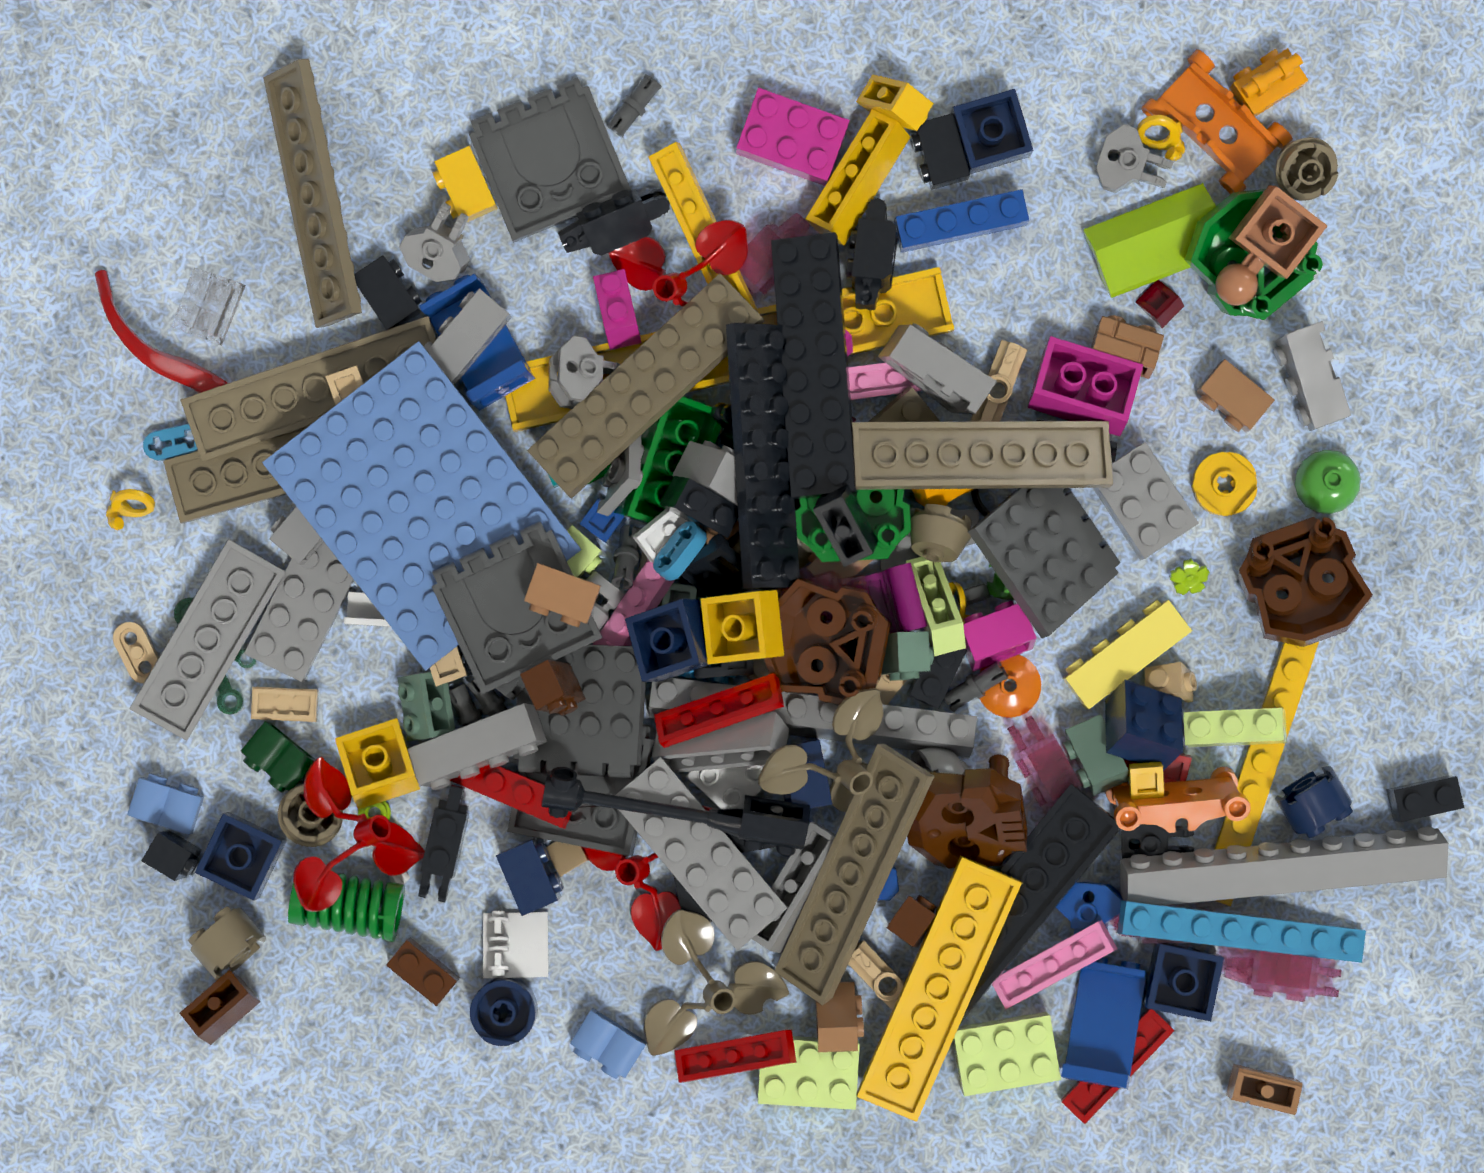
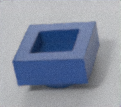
M598 498L582 519L580 525L607 543L625 517L614 513V511L609 516L597 513L598 504L601 501Z

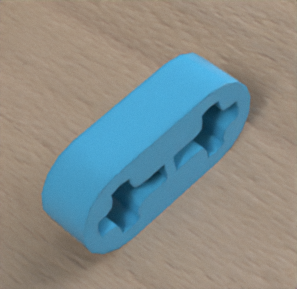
M189 424L150 433L143 442L145 454L156 461H164L198 451L195 441L193 448H190L186 443L177 444L178 439L187 437V431L191 430ZM158 437L162 442L172 441V446L164 447L162 449L163 454L158 455L157 451L150 449V446L155 444V438Z
M692 521L680 525L654 559V570L668 581L679 578L706 543L707 536L705 531Z

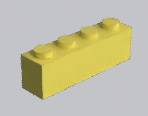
M1158 599L1142 610L1145 614L1143 618L1136 623L1133 619H1130L1116 630L1119 633L1118 637L1110 643L1105 638L1091 649L1094 654L1085 662L1079 658L1065 668L1068 674L1062 679L1085 709L1089 710L1113 692L1124 680H1129L1192 632L1191 628L1169 600L1160 603Z

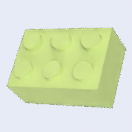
M1047 1012L958 1027L953 1044L961 1091L964 1096L1061 1080L1051 1018Z
M793 1036L797 1063L759 1069L758 1104L856 1110L859 1040L858 1051L818 1052V1039L816 1037Z

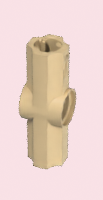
M1000 341L988 376L1005 387V396L996 399L988 394L976 414H972L970 422L1001 421L1007 402L1012 395V390L1027 349L1012 342Z
M863 939L857 944L848 965L875 992L877 997L893 1010L905 982ZM884 977H892L896 980V986L890 992L879 990V982Z

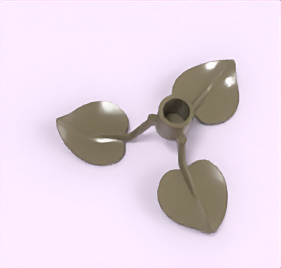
M876 688L860 690L856 696L845 698L837 707L832 721L833 730L838 735H846L845 742L852 759L842 761L838 765L836 773L813 763H806L807 753L801 747L785 745L770 755L759 775L758 785L766 792L784 795L794 793L807 783L808 774L806 770H813L834 780L830 787L832 805L839 811L847 812L853 796L865 794L873 784V777L866 770L868 764L862 762V758L858 756L852 739L865 740L878 730L883 718V706L880 698L881 691Z
M683 909L677 910L668 918L664 925L661 937L662 949L665 956L675 965H683L692 958L694 964L708 983L703 990L705 1003L685 1002L680 1007L675 1000L664 999L652 1005L644 1019V1032L648 1052L652 1056L667 1053L685 1043L693 1035L697 1027V1017L687 1009H704L706 1012L713 1009L718 1014H726L735 1007L743 1014H757L763 1011V1004L766 1000L773 999L778 1001L789 995L786 984L771 967L758 961H749L739 965L734 971L735 983L729 984L728 987L723 982L714 980L697 957V955L705 954L711 949L715 938L713 926L704 916Z

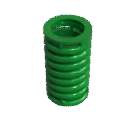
M344 873L338 874L342 880V891L339 898L333 905L318 912L305 910L300 904L293 883L288 909L289 924L300 926L308 924L312 928L321 926L324 930H330L333 927V930L339 933L345 930L347 934L353 935L357 932L362 937H366L370 933V936L374 939L382 937L383 940L395 941L404 904V884L386 883L381 913H379L384 885L382 880L374 881L368 911L367 904L371 889V879L365 877L361 881L356 908L355 900L359 878L355 875L349 878L342 909L347 876Z

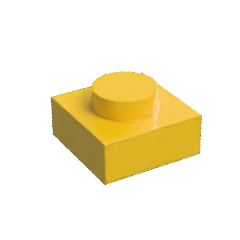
M1162 762L1129 764L1131 799L1164 797Z

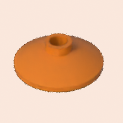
M1017 655L1000 661V668L1004 667L1008 674V679L1015 681L1016 688L1008 692L1004 688L1006 680H1003L985 691V696L980 698L982 704L990 712L1001 717L1012 718L1027 713L1034 707L1041 693V678L1037 668L1027 658Z

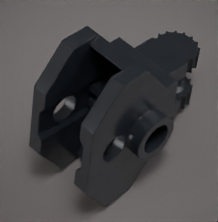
M1140 824L1139 827L1132 831L1121 829L1122 859L1131 858L1133 855L1138 854L1155 856L1163 855L1169 851L1179 853L1194 852V847L1188 845L1168 846V837L1186 838L1193 836L1194 831H1188L1187 826H1176V832L1168 833L1162 827ZM1135 838L1138 839L1140 842L1135 844L1132 843L1130 840Z

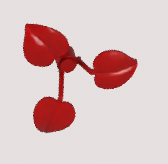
M723 220L708 225L699 233L695 243L697 252L706 259L681 273L673 272L666 274V270L662 268L666 260L664 249L658 241L648 236L608 254L617 271L625 269L627 282L631 286L643 291L653 290L654 295L659 300L665 302L673 300L674 305L684 307L688 302L682 300L681 297L687 291L686 278L703 269L709 263L712 270L721 275H731L742 268L748 254L747 233L742 223L733 220Z
M323 757L317 758L312 763L304 781V798L309 809L320 818L328 817L333 813L336 818L358 822L353 832L354 839L357 842L355 845L331 860L327 865L320 858L311 856L301 860L294 870L293 883L300 904L307 911L318 912L333 905L342 891V880L331 869L358 849L365 846H375L372 853L373 860L383 873L390 876H397L407 872L414 864L423 859L425 850L413 839L411 834L399 825L389 822L383 815H375L367 819L365 814L342 813L341 811L350 805L352 798L346 777L338 769L328 764Z
M701 805L706 811L712 809L710 807ZM582 847L589 861L597 868L605 871L615 870L616 877L620 883L624 885L634 884L636 889L642 888L650 892L641 894L635 899L631 907V918L635 928L652 945L654 950H661V937L664 925L668 918L681 908L679 899L674 893L665 891L658 894L655 887L643 882L650 873L649 863L658 858L655 852L647 857L640 855L629 857Z

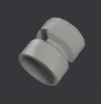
M594 570L586 580L601 585L599 593L605 597L600 605L595 602L591 613L600 630L610 618L608 611L615 610L625 594Z

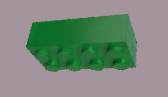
M682 397L641 435V445L644 446L640 470L643 472L641 484L637 489H633L614 510V513L648 524L666 509L660 503L674 477L672 475L689 441L703 444L706 440L716 444L721 426L712 417L713 407Z

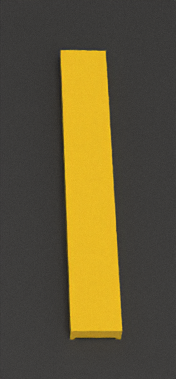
M940 267L893 277L892 288L886 293H880L875 310L856 309L855 291L852 290V287L842 289L845 330L852 335L853 352L850 355L884 348L899 325H912L915 323L924 328L929 333V337L950 333L955 330ZM776 304L757 308L765 321L764 324L778 325ZM655 332L640 335L642 343L610 350L609 344L605 343L592 346L597 355L604 356V361L622 364ZM552 356L526 361L535 379L505 396L514 432L557 423L572 410L560 407L548 390L549 360ZM725 357L688 392L730 383L728 358ZM603 374V380L607 376H609V374Z

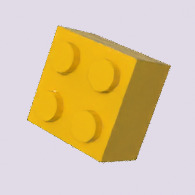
M777 590L700 598L707 664L784 656Z
M397 718L335 738L351 795L358 810L420 790L403 731Z

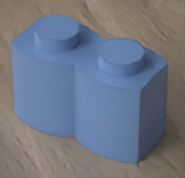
M149 773L148 778L140 777L127 815L188 835L193 834L204 800V796L197 794L199 788L180 783L179 788L166 784L167 778Z
M592 1008L570 1044L575 1047L573 1052L577 1056L590 1062L591 1058L597 1060L602 1064L601 1070L604 1073L617 1079L619 1075L626 1078L647 1042Z

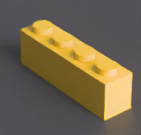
M873 109L871 110L805 218L819 234L835 232L838 236V243L845 246L851 236V231L856 228L859 218H862L867 210L868 202L871 199L873 200L910 139V135L897 120Z

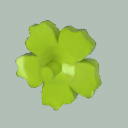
M1190 558L1183 561V569L1176 567L1175 570H1171L1169 577L1171 581L1175 582L1176 593L1185 595L1190 590V593L1194 594L1201 592L1205 588L1203 582L1208 580L1210 572L1206 565L1199 567L1198 562H1194Z

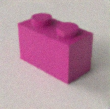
M625 269L593 276L610 350L642 343Z

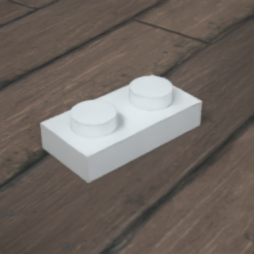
M665 509L632 537L648 560L654 563L657 554L677 528L688 521Z

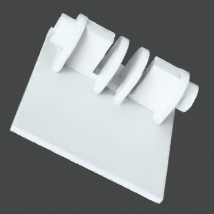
M764 765L690 771L686 777L721 809H742L745 795L756 796L762 790L758 785V778Z
M505 911L483 913V979L548 977V912H531L524 916H521V913H505Z

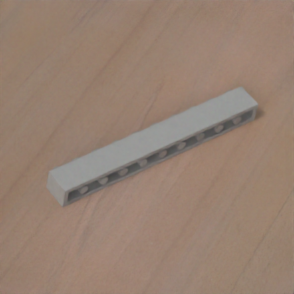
M481 289L475 294L472 291L468 293L459 305L462 308L455 318L451 316L447 318L438 331L441 335L434 343L429 341L424 345V348L454 386L512 318L505 309ZM292 503L295 509L287 518L281 516L271 528L274 534L269 540L298 564L304 565L324 541L296 505Z
M677 678L652 682L649 717L655 718L654 714L735 686ZM782 692L784 707L770 711L777 712L789 728L788 735L845 742L846 735L843 736L835 733L832 725L833 716L839 704L820 701L818 696ZM882 704L883 718L875 734L865 740L852 739L853 743L877 746V744L884 743L891 748L913 751L926 747H943L952 750L957 756L970 758L974 748L977 716Z
M1421 827L1413 831L1390 830L1386 833L1372 835L1369 833H1358L1355 836L1341 838L1327 836L1320 840L1310 841L1295 839L1289 843L1279 844L1263 842L1258 846L1248 847L1232 845L1227 847V849L1217 850L1200 848L1195 852L1186 853L1169 851L1163 855L1155 856L1138 854L1133 855L1131 858L1120 859V895L1124 901L1174 905L1447 878L1449 843L1438 828Z

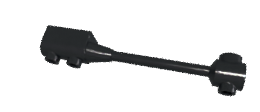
M556 767L551 770L550 775L547 774L542 807L549 808L548 813L555 818H564L568 815V811L575 812L582 804L704 823L711 828L744 840V846L750 850H760L763 848L764 843L776 845V851L786 856L795 854L796 849H804L810 816V805L745 795L742 809H709V811L585 791L581 781L577 779V773L568 767Z

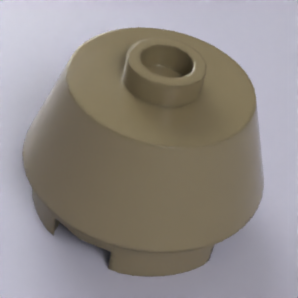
M1307 137L1288 143L1281 149L1276 159V180L1278 186L1291 198L1299 201L1312 200L1321 195H1326L1333 188L1338 178L1336 154L1328 143L1318 138Z
M925 504V508L922 511L915 508L914 515L910 518L911 548L917 555L929 561L953 562L957 560L972 538L968 533L971 529L972 520L966 514L962 516V519L950 514L952 508L944 505Z
M304 784L288 791L282 798L278 808V822L283 833L292 842L305 847H317L328 843L337 835L343 819L336 818L333 813L325 818L316 816L309 809L305 801Z

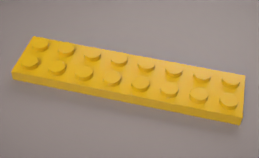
M960 855L935 912L936 917L928 928L857 1090L858 1098L917 1122L1022 884L1020 880Z

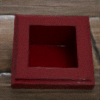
M1159 280L1155 281L1135 301L1162 329L1184 307L1180 296Z

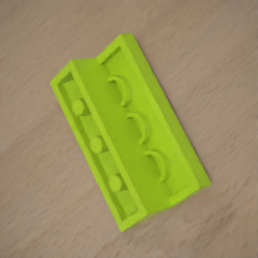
M1203 183L1083 229L1084 237L1096 258L1100 278L1111 298L1191 268L1184 259L1197 222L1216 207Z

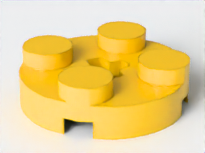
M1220 452L1206 457L1199 463L1193 474L1191 488L1197 503L1205 511L1213 515L1227 517L1240 513L1251 505L1257 494V475L1253 465L1242 455L1233 452ZM1219 476L1223 479L1227 476L1231 477L1230 485L1233 489L1230 492L1228 490L1222 492L1218 490L1219 483L1217 479Z

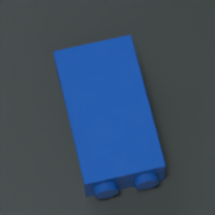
M475 273L471 276L465 275L458 278L453 283L454 286L443 292L438 291L426 298L425 303L419 305L421 311L429 317L438 336L441 335L438 330L445 320L450 316L455 318L462 310L459 305L468 293L472 291L475 294L481 289L491 298L484 283ZM505 325L461 379L468 390L465 393L471 404L480 411L534 380L535 377L507 325Z
M1103 957L1081 969L1065 1064L1063 1063L1061 1077L1128 1090L1147 976L1145 970H1140L1141 964L1121 961V966L1108 964V958Z

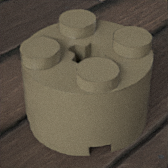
M228 906L223 908L213 917L215 921L213 925L206 931L204 928L198 930L188 940L192 945L190 951L216 981L223 976L222 971L228 967L232 972L235 971L260 948L256 943L257 941L265 942L266 936L240 907L236 909H230Z

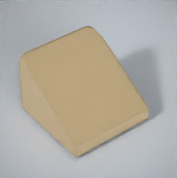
M554 842L547 846L551 861L560 877L589 860L581 846Z

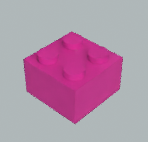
M1008 601L994 608L996 612L983 616V613L980 612L964 619L966 657L972 672L988 667L997 660L1000 662L1033 649L1037 638L1030 621L1018 604L1014 605L1013 601Z

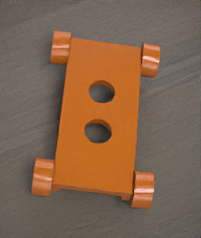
M1196 49L1187 59L1190 66L1157 101L1150 98L1141 109L1146 116L1164 115L1173 119L1176 123L1180 121L1183 132L1226 171L1219 179L1220 185L1230 194L1242 192L1246 189L1244 181L1277 146L1282 149L1293 138L1277 122H1273L1266 129L1245 104L1240 105L1233 98L1234 94L1230 90L1220 85L1209 75L1215 68V65L1204 52ZM1203 104L1209 105L1214 112L1212 120L1209 122L1198 120L1196 117L1198 106ZM1229 126L1235 129L1237 139L1234 143L1225 144L1221 141L1219 132L1223 127Z
M1223 766L1215 769L1210 779L1164 783V797L1131 799L1128 781L1105 791L1109 802L1117 805L1114 810V818L1118 827L1124 831H1132L1139 827L1140 824L1157 825L1168 833L1176 832L1175 823L1180 818L1187 820L1188 831H1195L1202 823L1215 818L1227 816L1232 821L1244 820L1249 815L1251 809L1247 797L1237 789L1238 779L1235 772L1231 768Z

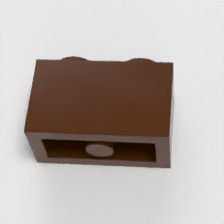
M548 659L520 674L536 710L549 712V714L559 713L560 716L575 711L578 708L577 703L586 699L571 665L568 663Z
M918 895L916 899L908 896L886 928L910 946L918 948L929 926L936 917L934 911L937 906L922 895Z
M411 937L403 943L386 964L388 968L436 1007L460 979L459 976Z
M228 970L179 1014L200 1039L212 1045L257 1006L260 1000L241 977Z

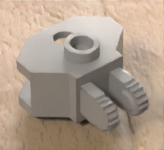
M1124 124L1106 136L1096 170L1103 189L1117 193L1132 182L1139 184L1140 181L1165 188L1166 180L1160 176L1150 175L1143 171L1147 162L1164 169H1171L1174 162L1151 154L1149 149L1143 147L1137 128ZM1111 153H1117L1119 159L1111 161L1108 156Z
M446 203L440 207L432 224L414 228L404 236L399 246L407 265L435 282L456 279L459 273L466 270L470 262V258L462 243L464 235L461 234L469 216L461 213L455 220L453 228L444 225L451 210V206Z
M572 336L549 360L548 390L560 407L573 409L603 381V374L610 375L621 364L604 361V356L597 355L585 337Z

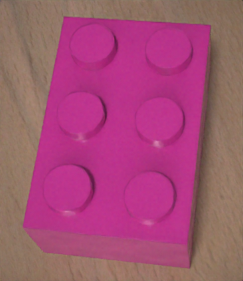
M758 87L736 147V154L825 186L831 177L850 120Z
M1050 336L1042 354L1027 408L1068 421H1109V433L1121 436L1129 420L1143 364Z

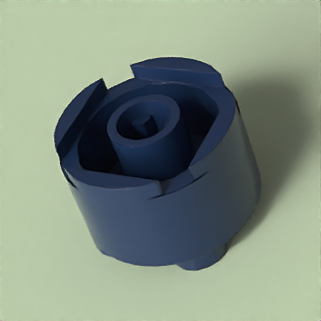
M1331 766L1322 767L1324 773L1318 776L1313 771L1307 773L1282 790L1285 794L1283 798L1278 795L1276 796L1275 801L1296 834L1306 833L1308 838L1315 837L1325 830V824L1334 819L1340 821L1353 812L1350 807L1352 800Z
M495 978L487 982L474 996L470 1007V1020L474 1029L484 1041L496 1046H509L526 1037L534 1026L538 1014L537 1000L533 991L524 982L516 978ZM503 1003L507 1004L508 1010L512 1011V1014H508L506 1019H502L501 1013L496 1011V1008H500Z

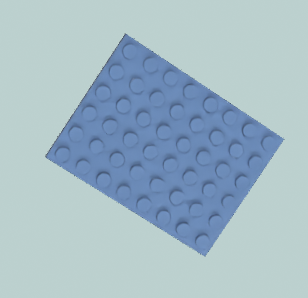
M420 341L262 462L425 671L459 645L431 587L437 584L432 571L454 562L458 572L461 573L464 569L459 559L481 548H484L488 558L491 559L494 555L489 546L490 544L511 534H514L519 545L525 542L519 530L541 521L546 532L553 531L567 561L582 550Z

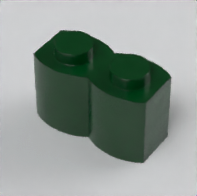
M264 721L241 750L246 756L243 762L256 772H259L261 769L271 777L268 782L281 793H284L285 790L290 791L292 788L300 785L305 779L310 766L316 760L269 721Z

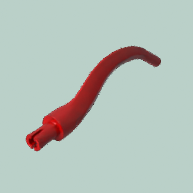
M99 270L95 273L100 301L108 321L123 344L144 365L168 379L192 388L198 394L228 384L218 375L182 357L164 353L144 342L127 325L115 307L107 271Z

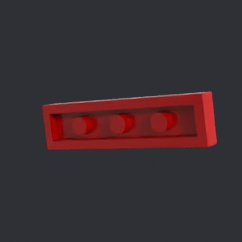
M772 673L654 714L659 744L666 748L784 707L779 678Z
M490 765L479 768L480 773L466 779H461L458 776L450 780L563 829H566L572 812L568 811V815L564 818L551 816L548 813L549 808L542 807L545 785L501 766L490 768Z
M1147 1009L1140 1016L1130 1077L1175 1031L1153 1009ZM1078 1081L1060 1101L1080 1121L1086 1124L1119 1088Z
M781 1030L674 1050L679 1083L797 1063L792 1030Z

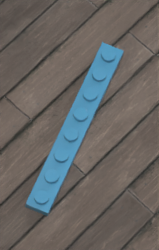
M1121 900L1117 933L1362 963L1366 930Z

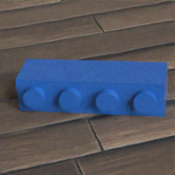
M1023 189L896 216L894 224L897 227L900 252L904 253L1027 226L1030 220Z

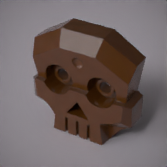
M1311 517L1252 538L1248 554L1239 569L1238 579L1247 601L1255 603L1264 639L1301 647L1308 646L1347 632L1371 601L1373 594L1353 564L1356 554L1347 532L1337 529L1335 523L1330 518L1323 517V520L1320 521V519ZM1302 556L1299 566L1289 561ZM1330 574L1334 581L1326 583L1323 581L1322 576ZM1283 590L1288 594V597L1286 599H1279L1276 592Z
M802 577L798 578L778 600L784 656L764 658L769 674L774 673L779 678L781 692L817 693L820 701L840 705L845 698L856 696L860 690L875 688L881 679L891 622L878 610L868 590L846 585L841 587L840 590H836ZM823 611H829L832 614L833 619L831 622L827 623L822 620L821 614ZM859 637L856 654L854 655L844 643ZM813 660H821L823 662V669L820 671L815 670L812 666Z
M1001 754L993 755L989 758V768L965 769L963 774L930 772L934 775V779L907 835L908 844L934 865L948 869L956 867L960 855L990 867L1001 866L1002 862L1013 851H1026L1028 828L1021 784L1008 778L1010 762L1006 756Z

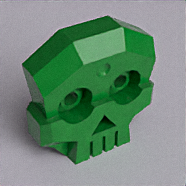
M1265 189L1234 192L1197 222L1184 259L1209 284L1207 293L1221 312L1230 316H1248L1265 320L1313 281L1314 275L1317 274L1315 270L1320 271L1323 266L1322 259L1316 255L1318 243L1315 242L1287 279L1277 276L1272 271L1264 276L1263 266L1256 275L1258 280L1257 292L1248 303L1238 306L1230 305L1219 297L1216 291V279L1220 271L1232 260L1235 264H1241L1248 255L1244 249L1229 239V236ZM1282 225L1273 227V238H1281L1283 236L1280 231Z
M904 489L858 490L857 493L853 494L878 539L874 553L861 560L888 559L898 543L911 532L910 505L903 502ZM872 491H879L881 493L882 499L879 503L871 502L870 493ZM819 497L799 499L800 508L795 510L797 538L807 545L821 562L840 561L813 511Z

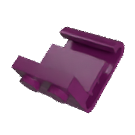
M911 563L891 567L882 572L850 580L851 587L868 590L878 610L891 622L889 634L909 632L927 627Z

